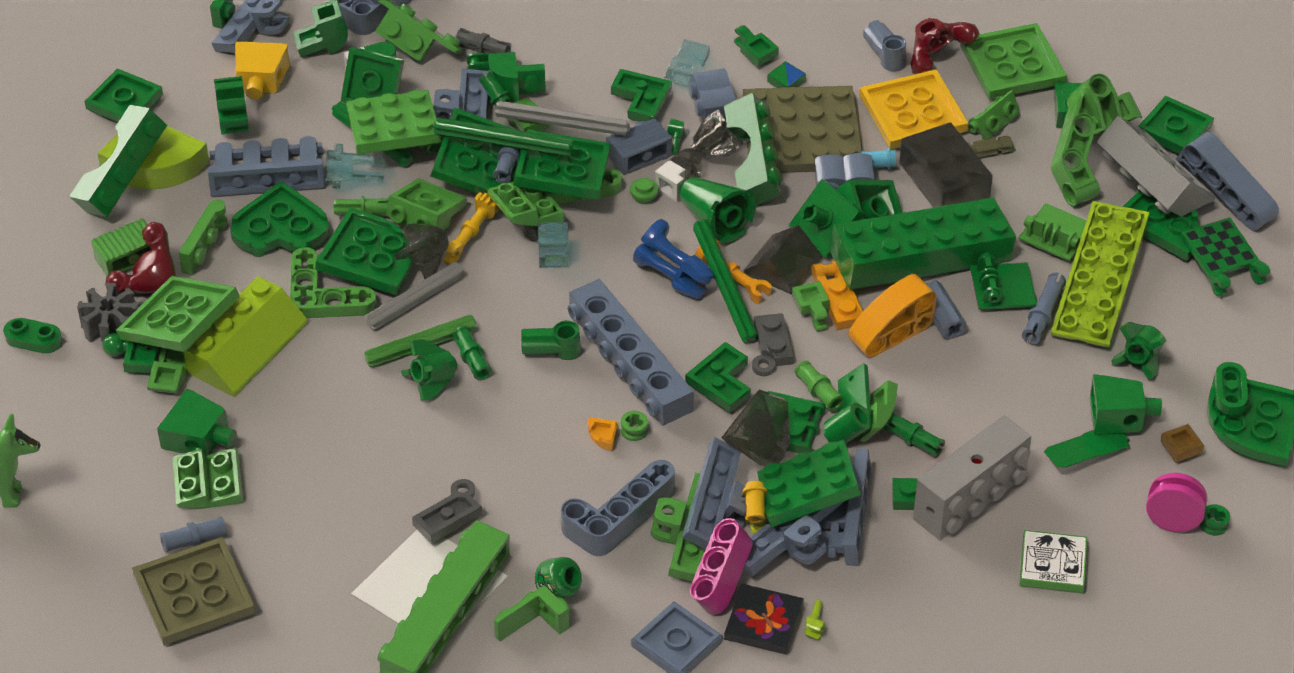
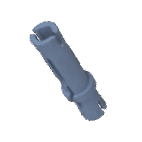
M1053 272L1048 276L1036 306L1028 314L1029 322L1022 332V338L1027 342L1030 334H1032L1030 344L1040 342L1044 328L1049 326L1052 320V311L1063 287L1066 285V278L1063 275L1056 282L1059 274L1057 272Z

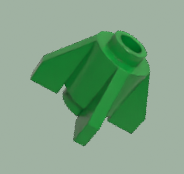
M1133 322L1124 323L1120 330L1127 341L1125 349L1111 359L1112 364L1116 365L1128 359L1132 363L1143 364L1141 368L1148 380L1154 378L1158 373L1159 351L1167 340L1157 328L1151 325H1141Z
M424 339L410 341L412 356H418L411 361L410 369L401 370L402 376L412 375L415 382L424 384L418 386L421 401L433 399L454 377L457 370L456 359L449 351Z

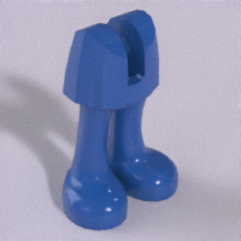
M663 219L657 220L642 236L641 241L643 244L639 245L634 251L633 261L640 267L651 266L673 280L672 288L684 295L701 299L707 290L705 284H709L715 274L696 255L689 256L672 245L666 238L670 228L668 222ZM658 251L666 257H668L675 264H677L679 268L673 266L672 264L668 263L663 258H661L658 255Z

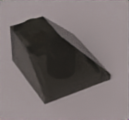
M759 389L721 438L761 466L780 463L785 457L786 449L790 445L788 401L780 396Z

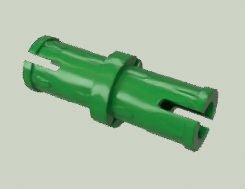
M467 326L458 327L454 330L455 333L452 334V338L460 349L462 361L469 365L476 380L482 381L490 376L488 373H492V368L484 357V349L475 341Z
M892 412L887 421L890 423H886L883 427L885 430L904 439L905 444L909 446L915 445L933 457H937L943 450L939 445L942 447L945 445V440L924 430L923 425L918 422L913 424L895 412Z

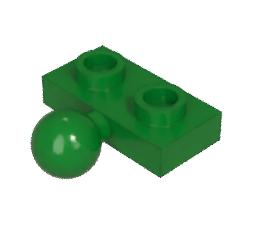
M117 333L107 335L102 343L104 352L111 357H118L126 352L123 362L124 372L151 373L153 363L157 361L160 347L121 340Z

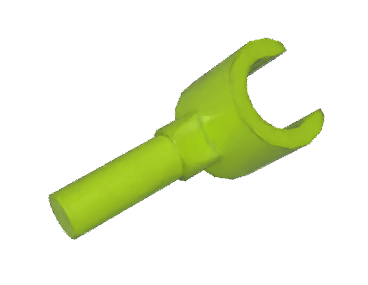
M821 600L815 601L811 616L806 618V628L804 630L805 635L820 640L826 626V622L819 620L823 604Z

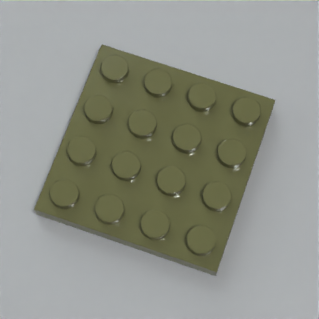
M853 85L743 89V97L754 93L769 106L771 115L768 118L769 124L774 131L772 141L778 154L776 165L780 173L815 172L816 157L822 155H839L844 157L849 154L861 153ZM747 141L748 154L751 147V141Z

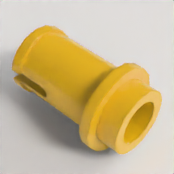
M747 482L742 490L743 496L746 497L745 520L748 523L757 524L766 520L765 496L768 491L764 487L763 482Z

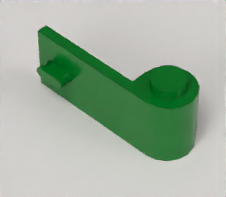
M865 363L837 380L838 393L844 397V403L839 408L837 414L824 422V436L828 442L845 440L847 444L871 427L868 366Z

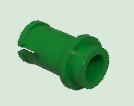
M494 71L486 73L479 79V83L482 84L491 99V105L496 106L497 102H509L511 100L509 97L510 92L504 90Z

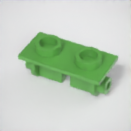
M1011 90L1004 96H998L992 104L984 109V113H979L976 117L969 119L968 130L971 133H981L983 140L990 139L1016 118L1020 113L1014 91Z

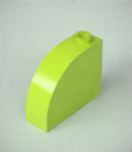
M167 126L128 186L140 189H163L187 182L210 164L207 143ZM118 134L97 153L100 166L114 152L118 143Z

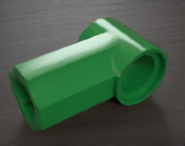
M565 320L557 323L553 328L522 329V354L555 353L562 360L575 359L581 353L579 326L573 321Z

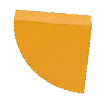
M588 417V432L592 441L603 449L613 451L618 432V421Z

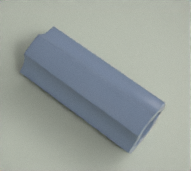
M934 280L926 283L937 296L933 320L941 335L948 340L959 337L965 331L966 321L940 282Z

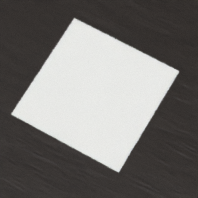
M416 530L351 594L397 623L401 620H406L415 599L423 596L432 575H438L443 567L445 557L450 551L454 552L458 545L445 537L431 544ZM499 570L496 572L464 620L508 575Z

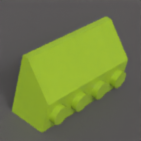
M257 276L239 294L240 297L231 305L229 310L224 312L212 324L211 328L205 331L194 342L193 346L184 352L187 373L233 397L308 324V319L282 287L260 276Z

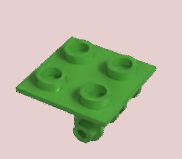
M1045 203L1036 215H1028L1025 218L1023 225L1026 228L1018 239L1070 262L1076 254L1086 220Z

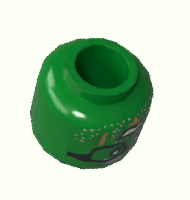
M569 557L547 559L541 562L536 569V588L539 589L545 585L557 598H570L581 587L582 573L578 564Z

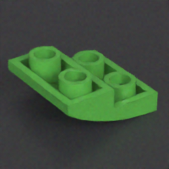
M514 182L502 183L499 186L487 189L488 195L512 223L527 226H543L564 222V211L546 191L519 189L517 186H514Z
M201 448L173 457L175 496L178 508H214L244 502L240 456L236 448L207 456Z

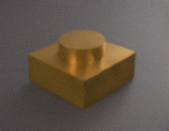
M1189 424L1166 431L1161 435V443L1175 462L1203 453L1204 444Z

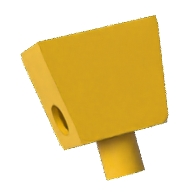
M237 41L235 43L236 76H242L246 96L257 100L262 97V93L277 92L290 66L288 44Z

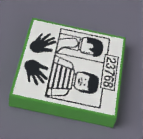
M1024 530L1019 586L1083 593L1087 537Z

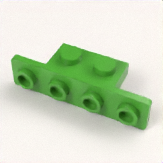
M377 0L389 8L375 32L419 62L423 61L435 40L454 53L462 54L465 50L459 46L460 40L449 33H446L445 36L436 31L438 26L426 18L423 21L414 16L416 11L406 4L402 3L399 6L392 0Z

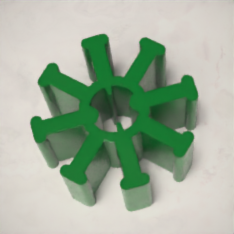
M242 76L214 79L221 135L249 132Z

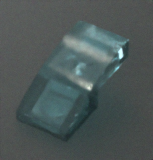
M684 39L678 55L673 56L664 79L688 87V83L693 82L692 73L701 72L711 52L710 46Z

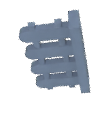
M312 136L302 137L299 141L300 144L288 145L287 139L277 138L272 141L269 147H260V142L249 140L243 144L241 149H232L230 143L221 142L215 146L214 151L209 152L210 161L215 160V166L208 167L211 196L263 193L280 181H283L294 190L325 188L323 159H317V153L323 152L322 143H317L316 138ZM300 154V160L289 161V155ZM272 156V162L261 163V157ZM243 158V164L233 165V159Z
M856 449L855 461H851L861 495L844 501V503L818 523L821 528L831 529L830 532H822L821 535H818L826 544L828 557L836 558L837 553H844L846 565H859L872 475L869 449ZM809 548L805 551V553H812L816 549Z

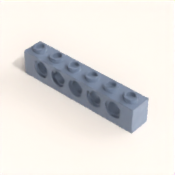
M600 279L569 292V305L567 307L569 316L574 322L577 321L581 325L587 339L595 342L601 356L604 359L608 358L614 366L616 374L626 380L632 394L644 402L650 416H655L663 426L694 411V391Z

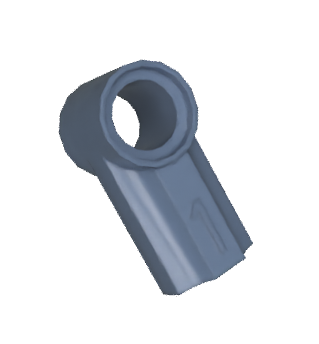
M879 20L870 22L863 31V37L881 57L882 67L889 71L903 69L906 61L905 38L900 35H894Z

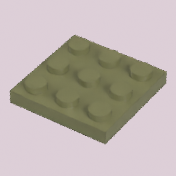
M223 537L132 567L133 576L163 646L256 613L253 601Z

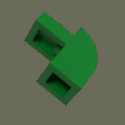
M331 0L311 8L315 20L314 25L293 32L296 47L301 57L327 48L329 55H332L339 51L346 43L348 29L338 0Z
M515 53L488 55L489 73L494 71L504 90L510 92L509 97L511 101H519V94L546 93L544 64L517 65Z

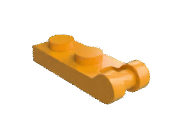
M834 260L828 265H822L821 263L813 264L811 266L813 279L815 282H821L829 298L830 309L827 310L836 330L850 328L863 312L853 289L849 290ZM827 276H834L833 279L827 280L826 278Z

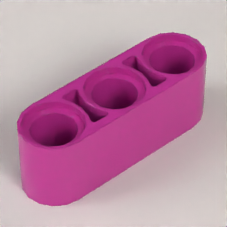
M732 518L720 521L714 528L690 587L691 596L711 615L722 613L729 605L752 549V538Z

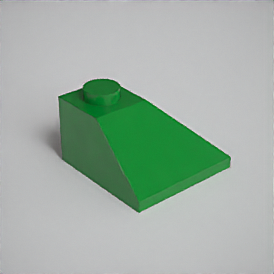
M848 180L837 188L840 193L865 213L860 220L902 213L893 180Z

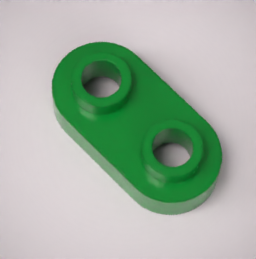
M15 318L8 321L3 329L5 340L12 347L48 354L55 352L62 345L60 329L53 324L26 318Z
M1224 362L1217 367L1214 378L1216 407L1224 414L1239 415L1245 411L1248 401L1247 373L1238 363Z

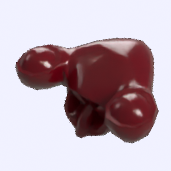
M928 18L918 23L915 27L914 50L910 62L912 73L919 74L931 71L934 63L930 56L942 50L953 40L962 44H971L976 41L980 34L977 26L967 22L945 23L934 18Z
M151 222L143 229V240L150 246L151 251L145 252L138 259L133 267V275H128L121 270L111 271L106 277L105 286L107 283H115L118 295L123 293L126 288L131 289L133 293L153 294L171 276H176L169 248L168 233L163 224Z

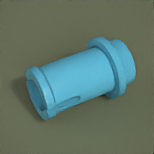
M887 148L885 151H861V153L871 155L873 168L887 167L888 170H891V167H896L895 150Z

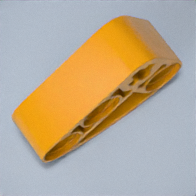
M908 275L886 289L860 314L850 327L848 337L867 357H874L921 333L932 324L936 307V293L918 275Z

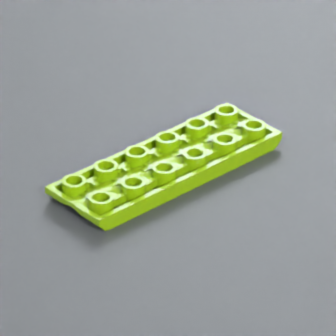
M1092 201L1053 323L1052 336L1080 340L1108 348L1111 346L1148 224L1149 212Z

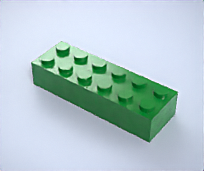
M992 197L834 224L829 251L849 290L896 282L911 274L925 277L970 269L971 265H977L982 253H990L995 258V264L1011 261L1016 235L995 198Z

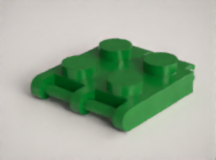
M768 391L766 395L757 393L750 409L751 412L748 414L744 424L743 435L751 437L752 443L795 453L811 452L812 445L810 443L813 435L818 433V421L820 415L825 413L826 405L821 402ZM813 413L814 417L812 422H810L809 419L811 414ZM804 433H807L805 442H803Z

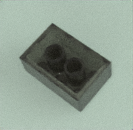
M951 122L901 139L899 163L933 208L990 198L993 175Z

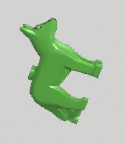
M13 413L8 416L4 428L0 431V498L4 508H16L19 505L20 498L17 493H21L22 484L21 481L15 478L18 468V456L38 452L41 447L39 441L29 437L15 427Z

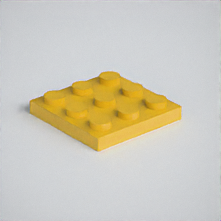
M937 69L860 87L859 96L890 150L968 131V122Z

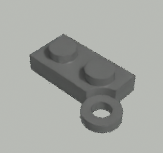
M783 313L754 316V326L757 331V341L761 355L756 356L752 361L753 372L759 376H769L774 373L775 366L792 365L793 353ZM761 363H766L769 366L766 368H761L758 365Z
M459 479L453 482L451 485V495L412 517L413 526L432 544L481 516L482 506L473 498L475 495L474 483L467 479ZM467 488L468 491L465 493H461L458 491V489Z

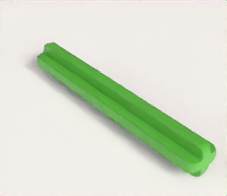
M469 314L379 345L364 352L365 361L369 367H374L411 354L410 341L424 339L435 345L453 339L452 334L455 333L454 330L461 326H467L471 332H474L477 329L476 321Z

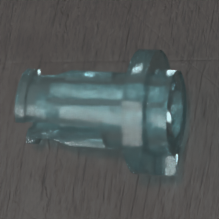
M335 143L334 150H327L325 180L332 181L333 189H340L341 181H378L383 183L384 176H382V172L353 170V165L385 167L384 155L373 157L368 154L345 153L341 143Z

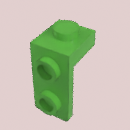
M543 585L536 591L529 592L517 604L509 609L502 610L494 619L495 637L502 641L537 616L543 618L560 635L569 629L570 608L563 598H557Z

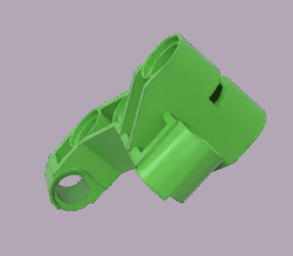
M1100 73L1092 75L1069 95L1067 99L1068 111L1051 163L1052 174L1064 199L1070 206H1076L1100 194L1098 181L1087 162L1092 140L1102 136L1117 116L1129 122L1143 117L1131 93L1126 92L1118 96L1110 79ZM1075 125L1080 127L1082 133L1077 131ZM1064 160L1071 164L1072 169L1067 167Z

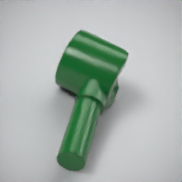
M671 119L667 131L669 135L674 136L672 155L677 156L681 138L685 136L684 122Z

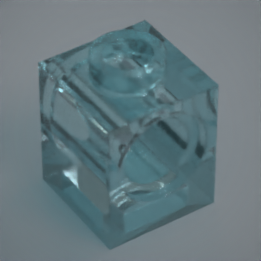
M568 222L538 223L539 268L568 267Z

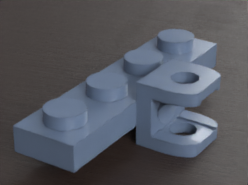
M245 0L213 40L212 46L215 52L235 53L236 41L246 42L256 28L259 34L275 35L281 33L290 22L287 15L275 13L282 6V1Z
M462 68L460 90H436L433 106L436 118H440V115L448 116L447 119H450L455 107L486 119L487 92L482 84L479 83V79L489 71ZM442 98H447V99H449L450 101H449V102H442L441 99H442Z
M716 437L709 443L682 538L705 550L714 528L720 521L732 518L743 527L746 516V505L741 500V497H745L742 494L745 485L737 481L733 484L742 451ZM736 512L738 518L732 517L731 514Z
M844 501L772 528L768 522L751 536L753 542L752 549L743 571L753 577L786 549L789 555L797 561L807 565L813 564L827 552L825 542L818 537V535L822 534L818 523L844 503ZM809 548L816 549L812 553H805V551Z

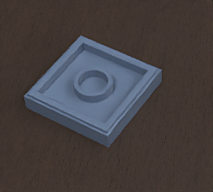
M673 601L631 639V647L667 673H689L722 643L723 635Z

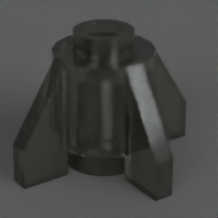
M720 109L702 121L696 134L692 137L694 143L691 144L696 155L707 160L710 158L728 157L744 145L743 141H740L727 128V123Z
M409 223L403 228L409 244L394 256L396 260L409 257L415 264H424L419 268L424 279L438 271L444 252L449 246L446 233L437 226Z

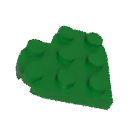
M280 181L240 209L232 217V226L230 228L231 239L237 247L251 252L255 257H262L268 251L279 246L292 251V253L302 247L313 249L321 245L330 236L327 214L319 206L283 181Z

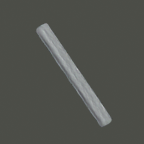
M503 101L497 102L495 107V115L497 117L623 136L628 135L630 131V121Z

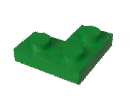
M624 69L619 70L611 85V95L633 100L627 110L628 119L646 122L654 118L657 119L672 90V81Z
M724 342L686 373L685 381L688 385L731 413L750 397L751 388L733 377L748 365V356L727 342Z

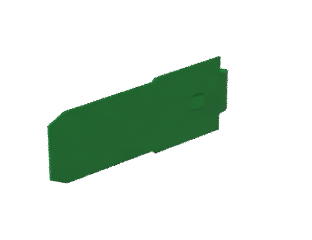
M1091 430L1083 433L1081 436L1049 446L1044 453L1056 467L1066 468L1091 458L1104 456L1129 447L1128 442L1130 439L1124 433L1094 434V431Z

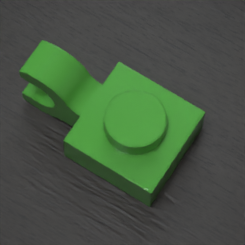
M817 281L792 287V296L801 315L810 313L816 331L828 329L825 318H828L826 309H830L829 298L821 282Z

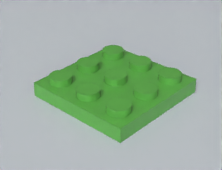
M1038 23L979 34L976 41L971 44L960 43V47L988 99L1004 96L1011 90L1014 91V94L1052 87L1055 82L1066 83L1067 74Z
M412 90L409 93L384 94L381 97H361L352 101H346L357 155L441 143V135L434 133L436 115L429 90Z
M171 276L116 331L121 340L185 352L193 346L194 342L205 331L211 328L212 324L224 312L229 310L240 295L236 287Z

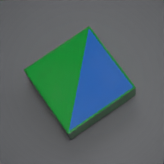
M786 61L767 75V82L777 88L798 87L806 81V73Z

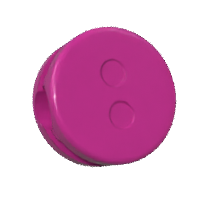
M1182 473L1161 475L1150 486L1146 503L1147 514L1152 522L1162 529L1172 532L1190 531L1199 526L1203 521L1208 498L1207 492L1197 479Z

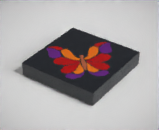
M742 584L724 632V640L787 655L803 608L804 598Z

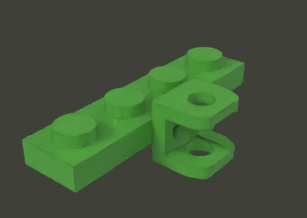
M696 472L687 502L667 497L658 499L650 535L653 538L675 544L668 576L693 582L705 549L682 538L700 477V473ZM668 508L674 513H663L662 510ZM663 525L666 527H670V530L663 531L659 528V526Z

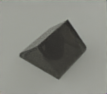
M797 225L772 234L746 266L744 273L754 279L765 280L772 287L792 295V287L803 285L812 274L811 266L820 263L823 260V256L801 227Z

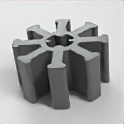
M107 283V293L104 297L100 296L95 291V288L86 291L88 303L79 301L77 309L81 328L84 329L85 338L89 342H93V339L100 335L103 343L107 335L117 333L116 330L138 309V304L134 299L131 289L126 288L123 293L118 295L116 284Z

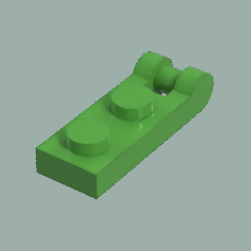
M216 199L207 205L178 252L182 273L193 275L198 265L203 264L209 247L215 244L218 233L228 228V220L224 215L226 213L224 201Z

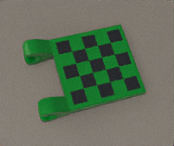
M1230 217L1183 231L1180 234V237L1209 278L1212 290L1216 296L1226 295L1227 290L1225 288L1231 285L1230 279L1224 274L1246 267L1249 268L1255 284L1266 282L1265 276L1270 274L1269 266L1258 259Z

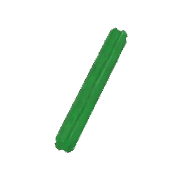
M436 118L434 123V133L438 135L562 156H570L573 149V141L570 139L445 118Z
M707 220L696 221L693 224V231L711 271L715 274V281L740 338L744 343L753 342L757 339V331Z

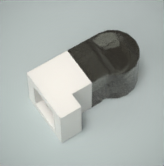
M683 149L655 171V182L658 185V192L678 202L683 183L689 178H700L702 176V154L696 149Z

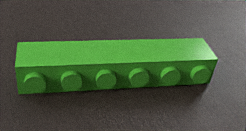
M478 520L474 522L469 530H464L455 551H450L447 554L438 575L434 574L430 578L426 592L422 597H417L413 602L409 616L406 620H401L398 623L392 640L389 644L385 643L381 647L377 658L380 661V673H427L509 555L510 534Z

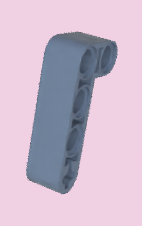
M338 0L347 29L359 35H368L374 32L389 8L377 0ZM392 0V1L395 2L396 4H398L399 6H401L402 3H404V4L407 5V4H408L409 2H411L412 0Z
M1204 133L1186 145L1176 160L1195 177L1199 175L1247 228L1257 230L1278 216L1279 207L1276 201L1213 133Z
M666 460L653 461L598 510L581 499L573 498L565 501L561 506V530L563 535L591 555L604 556L608 554L655 512L659 498H671L674 495V466Z

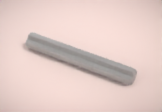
M458 262L451 263L365 316L366 324L372 330L378 329L464 276L463 267Z

